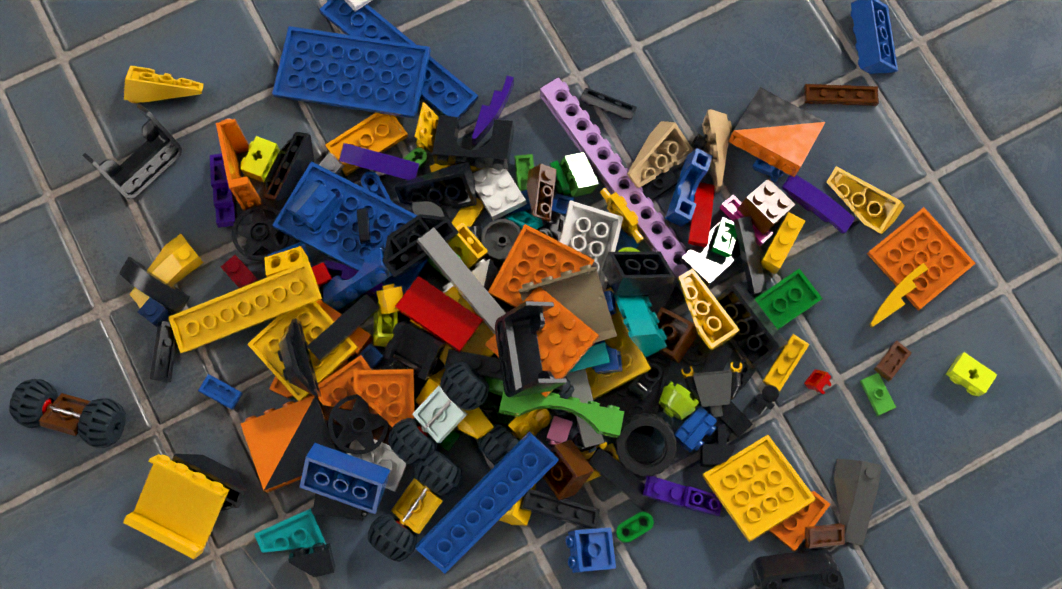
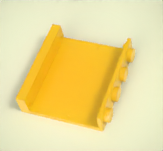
M158 454L149 459L148 462L153 464L134 511L126 515L123 523L195 559L203 553L229 490L223 487V484L207 479L204 474L193 472L186 465L175 463L168 456Z

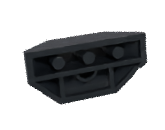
M295 132L293 138L288 140L281 148L264 181L263 197L265 199L280 201L290 197L311 161L314 162L310 134Z
M419 214L387 236L383 263L394 278L411 271L430 258L417 243V239L424 236L433 227L447 244L459 234L448 217Z
M297 318L292 319L279 342L280 350H278V356L280 361L284 362V378L289 383L316 397H321L301 321Z
M175 454L173 456V462L184 464L189 470L202 473L207 479L219 482L229 490L221 511L241 506L246 488L238 472L205 455Z

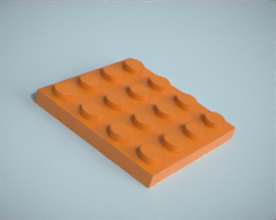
M924 207L867 253L895 286L921 264L924 263L928 270L913 280L917 287L905 295L918 311L976 264Z
M524 224L488 293L513 307H517L523 303L519 293V289H522L523 284L533 282L534 285L542 283L541 279L553 276V279L561 277L560 273L569 270L575 273L580 271L582 266L589 264L592 266L595 260Z
M538 287L531 292L523 303L525 301L554 302V307L543 312L545 325L537 333L542 370L550 371L555 379H563L597 341L599 335L543 288ZM494 334L485 346L499 357L496 335ZM553 390L541 394L546 398Z

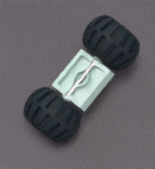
M457 362L449 366L442 375L441 386H438L412 414L416 419L406 418L400 420L391 429L388 443L393 452L405 463L416 466L419 462L425 461L433 451H436L437 443H441L467 415L464 410L476 409L487 399L489 394L488 382L469 364Z

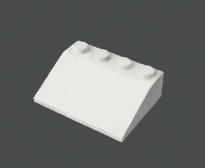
M569 201L559 242L595 260L592 267L596 266L604 291L606 290L608 280L602 268L608 252H615L623 217Z

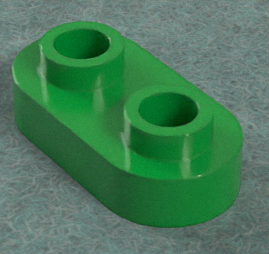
M557 160L551 162L550 167L556 169L555 188L557 193L564 196L570 195V187Z
M639 512L618 525L616 529L617 538L624 543L631 542L653 527V517L647 512ZM640 519L646 520L645 526L640 525ZM623 529L629 530L628 536L622 534Z

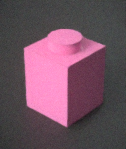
M554 416L546 438L549 445L554 446L567 441L573 422Z

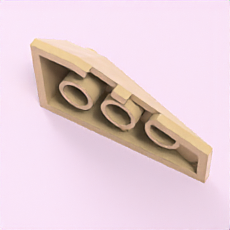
M710 109L707 110L702 127L704 135L707 134V153L713 156L710 169L713 184L715 185V193H719L723 182L732 125L731 121L727 119V114Z
M661 121L648 136L627 173L636 188H640L652 181L662 172L669 171V168L674 165L681 164L686 159V156L693 151V148L675 122Z

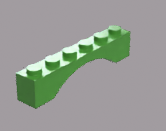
M503 389L498 413L519 417L537 409H560L582 418L597 434L614 438L620 436L624 411H620L619 407L608 405L607 408L601 407L600 403L588 401V404L582 403L578 398L568 397V399L560 398V395L556 393H550L546 398L540 393L521 397H507Z

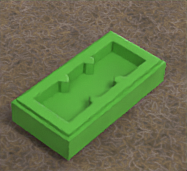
M533 154L514 156L517 187L520 191L527 190L528 172L534 168Z
M879 373L860 380L877 416L896 408Z

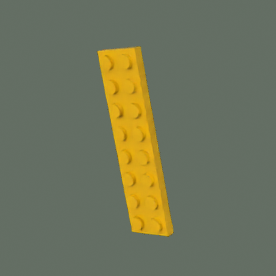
M304 262L171 315L168 318L180 353H186L321 300L322 297L310 262Z

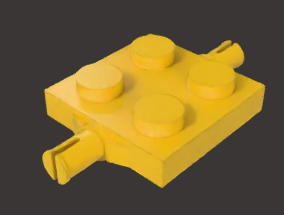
M606 188L602 189L600 194L606 200L608 211L622 216L621 228L629 236H633L637 243H640L644 237H642L637 229L639 219L633 210H629L623 196H619L616 192L611 195Z

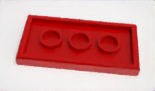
M419 276L395 305V309L458 352L462 351L483 322L482 318Z

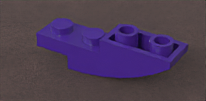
M647 476L643 496L677 507L720 516L722 503L715 494L654 476Z

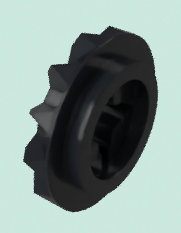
M699 335L696 336L690 346L694 348L700 345L697 350L699 354L694 353L689 356L691 352L689 348L682 358L684 362L691 366L704 363L710 354L709 347Z

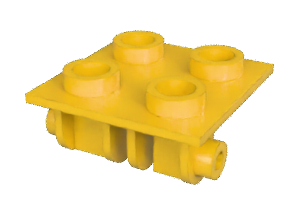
M424 102L422 103L414 137L417 139V148L424 149L426 147L430 152H433L439 117Z

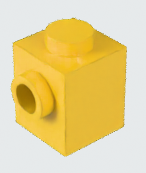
M394 284L382 286L383 290L376 291L381 314L398 312L395 309V305L403 296L402 286L395 287Z

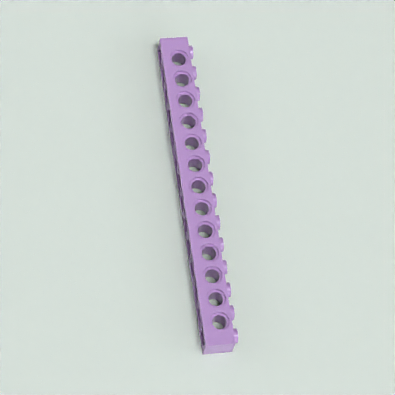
M558 77L540 88V97L581 153H585L586 158L590 161L591 168L609 193L612 195L616 192L619 196H623L629 210H633L639 219L637 229L642 237H644L643 240L651 251H661L676 278L689 271L684 264L677 265L673 260L675 258L681 259L687 252L686 247L675 238V232L664 223V217L653 208L652 200L649 197H645L642 187L636 188L627 175L629 169L624 168L617 153L614 154L610 149L609 141L602 138L598 126L592 124L589 114L586 110L581 109L576 96L570 94L568 85ZM563 98L565 101L559 102L556 99ZM568 112H573V113H575L576 115H575V116H569V115H567V113H568ZM583 126L586 130L580 131L577 127ZM592 140L595 141L597 144L590 145L588 144V141ZM605 155L607 159L601 160L598 156ZM614 169L618 173L613 175L609 173V170ZM626 184L628 189H621L619 185ZM637 199L639 203L632 204L630 200ZM646 213L650 218L643 219L641 214ZM657 228L661 233L654 234L652 229ZM668 243L672 249L667 250L662 244ZM677 282L676 285H677V287L679 288V290L682 292V289H681V287H680V284H679V282Z

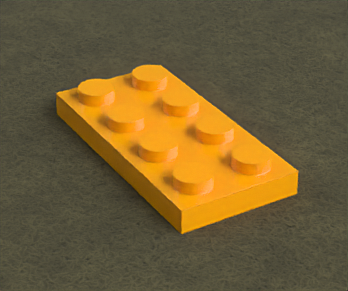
M374 113L325 144V146L338 159L340 158L343 143L383 153L407 138L408 133L394 115ZM342 162L345 165L342 171L346 176L360 168L359 166Z

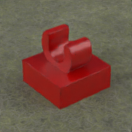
M815 369L804 384L808 389L825 394L823 387L825 385L831 386L829 381L831 376L828 372Z

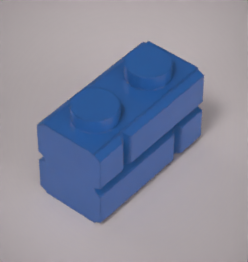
M698 406L696 411L690 415L674 434L676 441L688 452H691L693 449L697 451L704 443L702 438L706 434L710 436L717 428L714 426L717 420L701 406Z

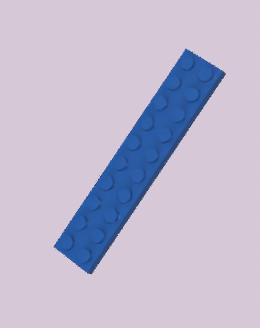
M328 0L319 9L323 16L346 35L416 45L368 4L354 11L344 0ZM429 56L421 97L442 115L458 117L459 119L478 100V95Z

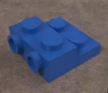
M611 528L568 532L569 536L566 537V546L570 548L571 556L568 558V566L573 570V573L616 568Z

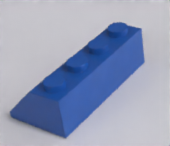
M857 0L852 2L850 13L854 22L853 32L856 36L857 43L855 47L859 55L858 65L860 69L869 74L897 72L898 67L888 6L879 0Z
M314 443L305 458L300 488L376 514L388 482L390 469Z

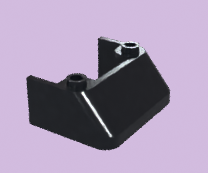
M140 104L136 107L148 119L141 128V133L147 141L120 166L111 159L104 160L98 165L86 153L83 154L84 158L124 197L130 199L139 195L182 153L180 144L151 112Z
M525 301L499 317L495 322V335L502 381L507 397H521L548 392L567 383L566 379H555L550 371H543L537 333L545 325L543 312L554 307V302Z
M826 549L762 556L756 558L752 563L756 589H782L781 579L821 574L822 583L828 589H845L843 576L832 554Z

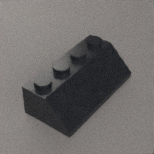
M742 282L732 285L716 299L739 329L730 339V342L742 358L746 359V363L751 370L788 344ZM748 357L753 358L756 362L753 363Z

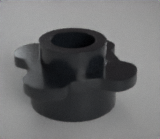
M697 134L691 147L694 150L696 148L703 150L707 144V134L704 136Z

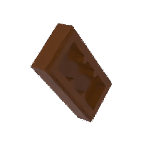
M896 340L874 367V370L889 382L912 352Z
M844 524L805 527V547L807 548L845 545Z

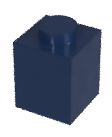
M151 297L138 311L141 316L156 327H158V322L166 321L171 315L168 310Z

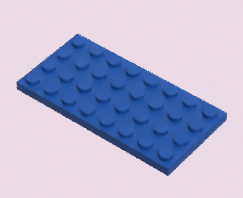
M289 26L272 95L278 98L416 119L431 49L421 45Z
M311 161L272 226L348 267L359 271L364 263L365 256L379 247L385 250L387 236L417 215ZM309 179L324 185L335 193L339 200V204L316 231L285 209ZM367 208L371 234V243L361 245L357 220V209ZM427 260L398 277L390 276L381 284H394L395 287L402 286L404 295L412 282L421 274Z

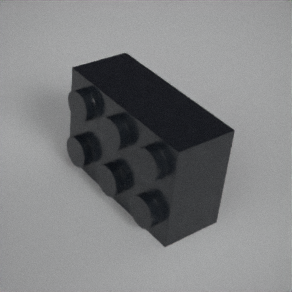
M661 251L608 252L602 268L615 296L668 295L675 279V275Z

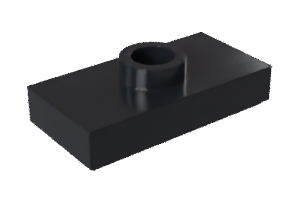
M669 168V171L662 172L655 179L641 186L643 194L646 198L649 197L653 201L677 185L678 178Z

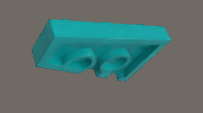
M310 508L255 533L254 535L261 552L283 551L300 547L308 548L321 542L327 544L318 522L312 514V509Z

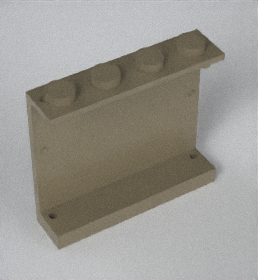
M591 264L580 267L578 272L572 273V270L560 273L561 277L553 279V276L541 279L542 283L534 285L533 282L523 284L522 289H519L522 301H524L535 288H543L599 335L595 343L617 337L596 266L592 267Z

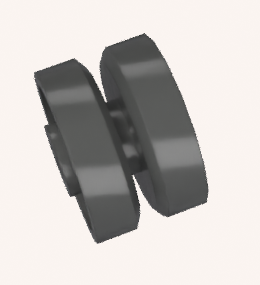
M497 219L490 222L484 228L481 236L482 245L488 250L484 255L487 260L491 259L494 265L501 267L521 232L520 227L507 219Z

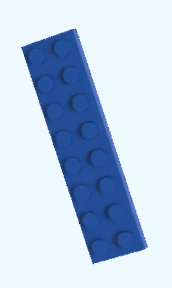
M528 432L415 545L416 550L443 573H446L559 461L558 457L532 433Z

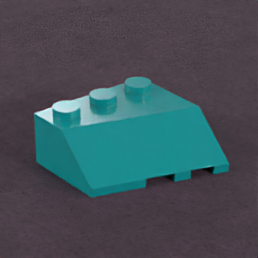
M614 294L619 311L626 318L623 321L629 331L628 335L645 357L667 347L664 341L667 337L663 329L658 328L657 323L660 321L656 313H652L650 310L652 303L648 296H615Z

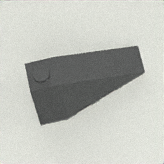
M837 459L833 479L836 486V500L840 514L839 521L845 525V542L860 546L864 544L879 486L882 465L849 459Z

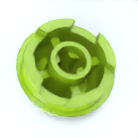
M670 381L663 388L659 404L668 416L682 420L696 411L695 408L699 401L697 399L692 400L689 395L690 392L678 383L674 386V383Z

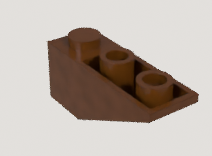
M540 163L528 172L527 192L532 215L550 222L556 169Z

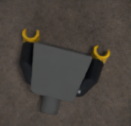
M731 362L730 370L694 373L693 368L690 366L691 371L686 374L682 368L681 372L691 397L697 399L702 407L710 406L713 417L723 416L722 405L730 404V400L736 397L741 387L740 372L742 370V363L740 362L738 369L734 368L733 362Z

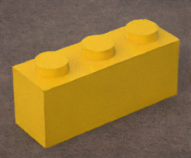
M790 212L787 213L761 260L762 268L776 275L805 220Z

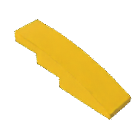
M924 263L907 275L888 295L870 322L869 326L871 328L905 305L901 298L917 287L913 280L928 270Z

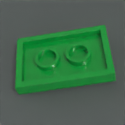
M799 268L755 298V301L777 330H779L823 298Z

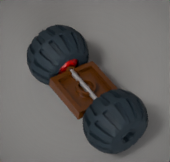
M29 379L20 383L15 388V391H13L9 403L10 414L18 424L28 428L42 426L73 436L79 433L85 443L95 448H105L115 444L120 439L126 425L125 410L118 402L109 398L88 401L61 393L58 397V393L52 384L42 379Z

